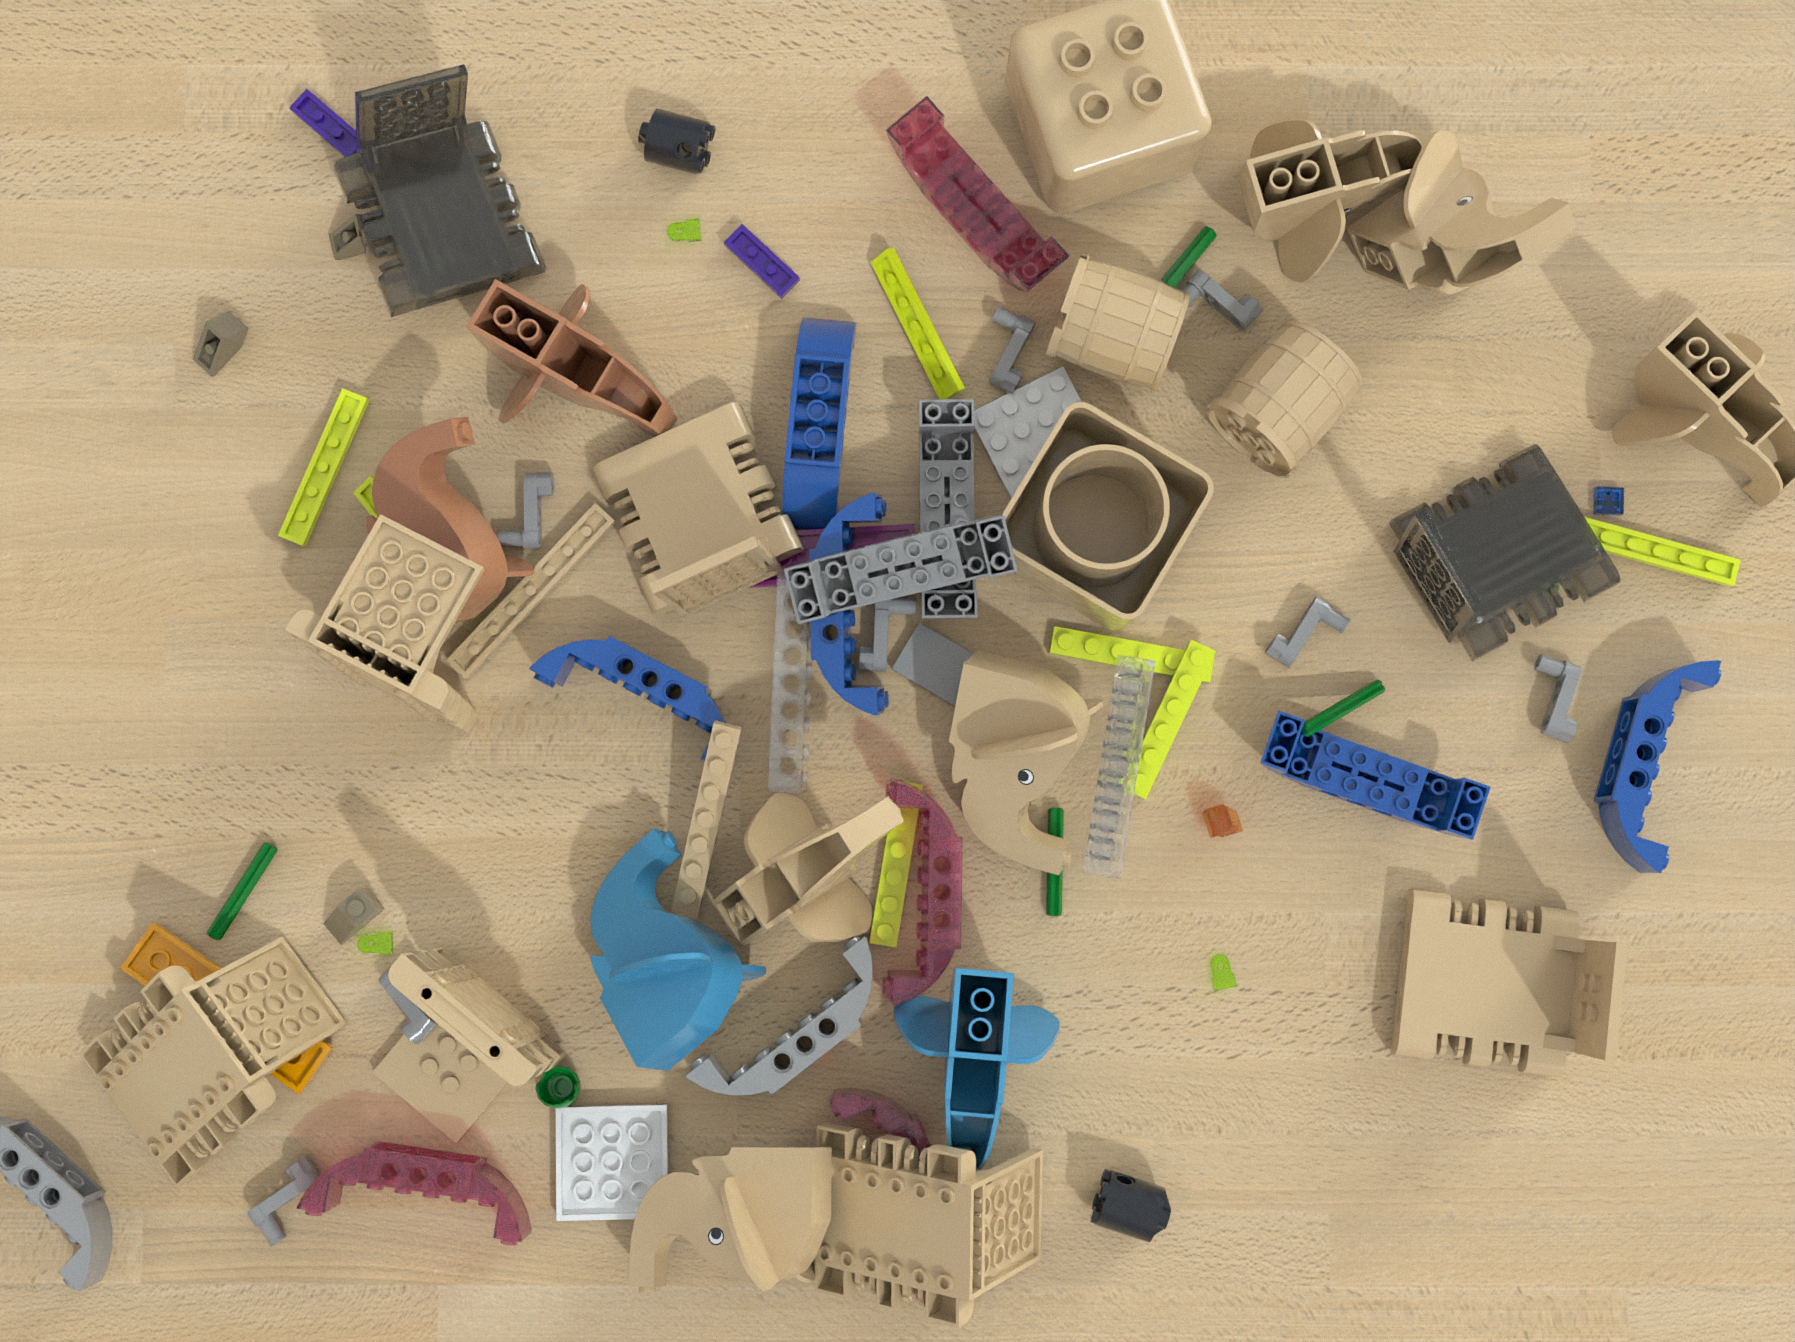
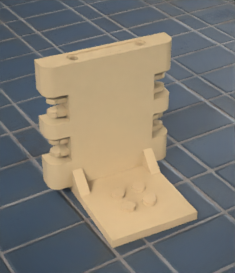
M732 402L611 456L597 463L592 468L605 501L609 505L614 503V508L618 511L633 505L636 507V511L621 518L620 522L624 527L619 530V534L626 551L629 553L634 552L636 559H643L653 553L656 555L657 559L644 564L640 568L642 574L648 575L639 580L651 612L655 617L673 609H676L684 616L784 572L780 561L804 551L788 515L777 516L780 513L779 507H770L758 513L756 507L773 499V493L769 490L777 486L769 468L766 465L758 466L760 464L758 458H750L737 464L736 458L748 454L753 449L752 444L747 442L756 439L744 409L739 402Z
M380 514L323 615L320 616L310 610H300L292 616L285 631L294 638L304 642L306 647L315 651L318 656L336 667L337 670L352 681L362 686L367 682L404 701L417 713L421 714L422 717L434 723L439 719L469 735L477 720L476 710L459 693L453 690L444 679L433 674L442 644L485 569L483 566Z
M1408 889L1390 1054L1432 1060L1436 1047L1438 1055L1444 1056L1446 1054L1448 1035H1455L1454 1056L1455 1058L1463 1057L1462 1064L1488 1068L1491 1060L1493 1063H1500L1503 1057L1504 1042L1510 1043L1508 1056L1510 1065L1517 1066L1519 1063L1518 1071L1524 1073L1561 1077L1565 1070L1567 1051L1605 1061L1617 1062L1628 944L1578 939L1579 914L1577 911L1535 906L1534 914L1531 910H1526L1523 915L1522 930L1515 931L1517 919L1515 908L1507 910L1505 901L1480 898L1479 906L1477 903H1471L1468 908L1467 924L1460 923L1462 912L1460 901L1454 900L1451 907V897L1449 894Z
M282 936L197 982L180 966H170L158 972L140 991L145 997L146 1002H135L123 1008L113 1018L119 1029H109L97 1035L79 1054L96 1076L101 1087L106 1090L144 1142L151 1156L157 1160L170 1180L178 1188L190 1180L209 1162L210 1153L212 1155L218 1153L237 1137L238 1126L241 1129L245 1128L275 1102V1090L265 1077L283 1064L345 1027L347 1023Z
M442 947L433 948L429 953L426 950H420L416 955L412 952L402 953L389 969V981L438 1025L419 1044L413 1043L403 1035L372 1073L457 1144L507 1083L512 1086L524 1085L544 1072L556 1067L567 1053L547 1037L548 1034L542 1030L543 1027L537 1021L527 1018L479 977L480 974L473 967L465 964L462 965Z
M830 1122L816 1125V1147H832L831 1220L815 1257V1291L847 1299L855 1295L858 1290L865 1292L870 1278L869 1289L872 1294L876 1295V1307L896 1311L903 1307L906 1302L913 1304L918 1289V1303L920 1306L925 1307L926 1320L959 1328L971 1319L974 1310V1299L1041 1260L1043 1150L1032 1148L989 1170L976 1171V1156L970 1150L935 1144L924 1148L919 1158L917 1147L911 1145L910 1140L905 1137L886 1134L876 1138L871 1148L869 1137L863 1136V1132L859 1128Z

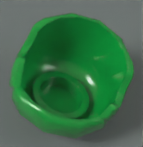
M556 1066L544 1072L535 1087L538 1099L547 1107L556 1109L568 1107L579 1095L581 1088L579 1076L571 1068Z

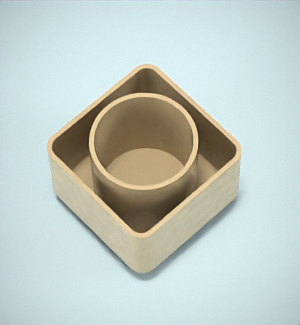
M1103 0L1022 26L1011 37L1005 87L1045 202L1050 209L1058 213L1072 212L1188 174L1193 170L1210 132L1212 120L1169 0Z
M1085 402L1073 403L1064 410L1002 513L1005 517L1018 569L1017 572L1013 573L1111 631L1124 630L1145 611L1212 498L1214 492L1213 481L1203 470L1091 404Z

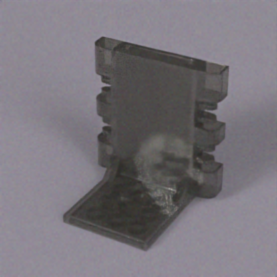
M464 64L355 92L357 154L343 157L334 164V172L346 203L354 202L358 209L374 206L378 208V210L367 212L360 217L363 225L359 228V237L365 252L373 251L377 258L396 255L397 259L384 262L379 266L383 274L378 278V285L391 317L489 289L495 279L503 284L544 273L546 269L533 233L525 232L526 230L522 224L506 228L503 225L504 223L514 221L520 216L518 210H520L521 203L514 185L506 183L505 178L497 176L485 179L484 177L500 169L499 162H501L502 155L487 121H477L469 124L466 122L465 107L468 72Z
M1533 444L1501 461L1499 464L1501 469L1494 471V478L1501 490L1496 492L1486 477L1480 478L1479 482L1474 477H1471L1454 486L1451 490L1453 495L1450 494L1446 497L1447 504L1454 515L1448 517L1442 505L1438 502L1431 504L1432 509L1427 503L1423 502L1391 519L1389 523L1399 539L1393 552L1448 643L1459 639L1472 662L1504 646L1508 642L1507 633L1512 634L1516 632L1515 625L1507 612L1513 610L1522 625L1527 626L1532 622L1534 627L1537 628L1557 616L1556 608L1559 609L1564 606L1563 599L1556 586L1561 585L1571 600L1578 599L1580 595L1583 602H1586L1613 588L1621 580L1614 563L1548 458L1537 444Z

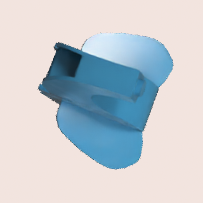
M654 828L617 862L597 892L592 907L590 923L592 935L603 952V956L592 955L591 962L594 972L603 987L600 999L635 1065L640 1068L669 1071L719 1029L738 994L741 982L762 977L766 974V967L742 965L736 951L719 933L697 920L669 913L662 908L656 898L655 886L657 879L681 855V852L677 847V839L672 833Z
M955 968L953 969L949 1002L925 996H911L896 1003L893 1014L899 1032L910 1047L924 1055L945 1057L944 1095L947 1146L973 1151L976 1156V1171H978L986 1164L995 1138L1001 1105L1004 1100L1007 1063L1029 1064L1042 1059L1051 1049L1059 1034L1060 1022L1051 1012L1038 1006H1011L1014 973Z

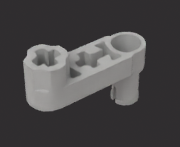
M1197 270L1186 281L1187 285L1182 290L1191 294L1188 307L1198 296H1201L1234 326L1243 331L1263 311L1259 302L1252 296L1245 294L1237 301L1201 270Z
M999 305L992 321L1011 330L1013 336L996 365L989 383L1013 394L1023 376V373L1014 369L1013 366L1036 322L1023 315L1019 317Z
M552 472L524 473V528L514 531L499 530L498 540L501 547L523 546L524 549L541 548V496L554 495Z
M1316 596L1290 638L1286 639L1277 633L1265 654L1289 668L1318 622L1323 621L1339 631V633H1343L1351 619L1330 607L1331 604Z
M894 598L875 603L874 647L860 646L859 671L886 672L889 617H891V614L916 616V598Z
M1543 654L1538 656L1534 670L1556 677L1557 682L1540 732L1546 736L1569 743L1575 734L1577 721L1567 718L1566 715L1582 668L1567 661L1559 662Z
M388 969L378 981L408 1016V1019L400 1026L401 1031L413 1043L419 1044L438 1023L390 983Z
M308 1156L285 1170L292 1180L290 1184L247 1212L254 1226H259L270 1247L287 1237L274 1218V1211L322 1180Z

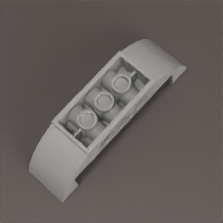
M974 399L919 400L920 532L975 520ZM976 579L921 592L922 618H978Z
M1004 515L956 523L836 553L784 569L798 624L825 618L831 613L989 576L992 578L1018 571Z
M865 935L862 938L855 936L844 944L847 950L843 952V955L862 980L858 981L855 978L843 987L844 994L838 999L835 995L831 996L821 1004L820 1008L822 1011L816 1016L813 1012L799 1021L798 1025L800 1028L794 1033L791 1029L786 1031L775 1041L778 1044L771 1050L767 1046L753 1058L755 1061L753 1065L749 1067L745 1063L731 1077L714 1054H711L708 1058L703 1054L688 1066L691 1071L686 1077L699 1086L716 1093L738 1096L769 1091L772 1095L861 1026L862 1020L860 1017L866 1007L872 987L873 960L867 936ZM825 1018L831 1019L835 1023V1029L825 1031L821 1027V1020ZM799 1037H810L813 1046L803 1048L799 1044ZM777 1054H787L790 1058V1064L781 1065L777 1061Z
M0 1117V1171L5 1175V1180L11 1186L18 1187L26 1194V1200L34 1206H39L46 1213V1218L52 1224L63 1228L71 1242L82 1246L58 1272L64 1278V1283L69 1288L80 1292L101 1281L108 1267L112 1250V1224L109 1210L103 1198L106 1191L26 1118L14 1120L8 1117Z

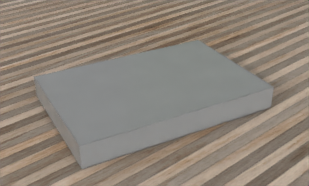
M919 622L893 665L892 670L955 706L963 663L973 653Z

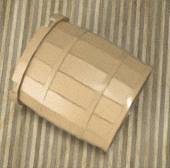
M1082 252L1045 356L1054 359L1056 355L1080 368L1082 367L1123 383H1130L1155 391L1178 337L1191 294L1139 272L1115 264L1090 259L1091 255Z
M1285 321L1281 328L1265 341L1233 377L1220 397H1215L1209 403L1207 408L1211 407L1207 416L1217 432L1238 453L1242 454L1246 450L1257 458L1254 465L1276 477L1288 478L1298 467L1297 462L1312 450L1316 443L1344 413L1356 393L1363 387L1362 375L1346 353L1327 336L1304 323Z

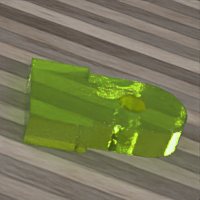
M699 218L670 224L667 228L668 237L672 241H702Z
M378 932V935H364L359 938L357 947L362 953L393 954V932ZM369 941L373 943L371 947L368 945Z
M1222 954L1213 956L1210 964L1213 973L1212 982L1214 990L1237 986L1228 958ZM1223 964V969L1220 970L1218 965Z

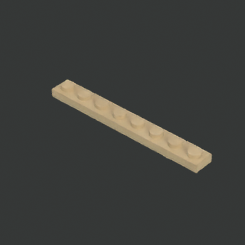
M594 503L535 565L534 574L525 576L446 661L468 680L611 529L616 521L599 505Z
M716 720L713 723L670 913L698 921L742 727Z

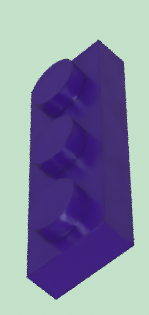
M308 89L289 107L297 117L350 162L368 143L363 136Z
M743 224L724 241V246L781 299L800 281V277Z

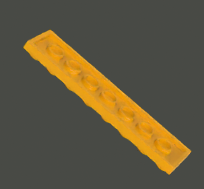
M152 922L120 967L121 970L144 986L158 972L170 966L184 968L195 982L221 969L217 964L157 922ZM323 1040L283 1064L270 1075L297 1094H301L334 1047Z

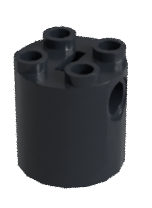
M657 108L653 112L650 122L643 121L641 124L638 142L645 144V161L697 175L702 173L704 167L709 165L711 152L707 151L709 141L712 142L714 139L716 126L711 125L708 121Z
M1104 1169L1100 1181L1102 1186L1100 1194H1095L1091 1209L1093 1212L1090 1222L1148 1243L1151 1242L1154 1235L1166 1229L1170 1218L1171 1207L1165 1188L1113 1170Z

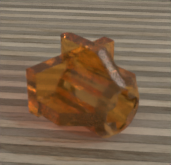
M1224 804L1204 809L1203 816L1210 838L1216 836L1225 837L1243 831L1237 811Z

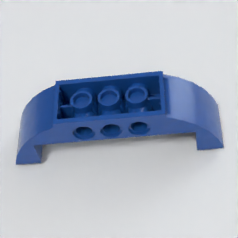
M805 317L801 321L794 361L782 500V515L790 517L795 529H825L830 520L838 513V492L856 322Z
M870 493L842 508L830 520L822 532L815 549H809L810 561L850 550V544H854V528H850V523H881L882 516H886V500L882 499V495ZM848 609L831 613L825 618L810 621L811 660L817 661L824 678L832 689L846 702L859 710L872 715L884 713V709L888 708L889 695L888 691H884V685H852V681L856 680V666L851 664V654L856 651L855 637H851V626H855V610ZM832 625L838 629L836 639H833L829 634V629Z
M611 636L607 640H583L557 647L543 655L529 668L536 673L535 679L552 688L555 683L563 687L575 663L590 671L597 668L600 670L598 674L615 684H617L618 680L624 682L622 687L638 696H641L642 692L647 694V700L663 709H665L666 705L672 707L671 712L686 721H689L690 717L697 720L695 725L709 733L712 732L715 720L727 723L721 710L710 697L712 691L707 686ZM628 663H633L632 671L624 674V667ZM657 675V683L652 687H648V679L651 676ZM676 688H682L681 696L673 700L671 698L672 691ZM708 745L700 758L704 761L706 758Z
M1719 660L1701 661L1664 671L1647 680L1630 697L1622 699L1593 801L1599 805L1600 819L1613 848L1627 864L1639 873H1662V870L1667 867L1669 862V854H1667L1669 846L1637 837V833H1640L1644 826L1643 812L1645 806H1648L1652 798L1650 788L1652 780H1655L1659 773L1660 766L1657 764L1659 756L1664 752L1667 745L1665 735L1667 728L1671 726L1675 714L1672 711L1674 703L1679 699L1682 689L1696 692L1713 688L1721 677V670L1719 669L1721 661Z
M1278 711L1260 762L1265 768L1302 786L1390 818L1436 832L1465 839H1474L1491 788L1490 786L1465 777L1454 779L1321 730L1306 737L1301 731L1305 722L1304 719Z

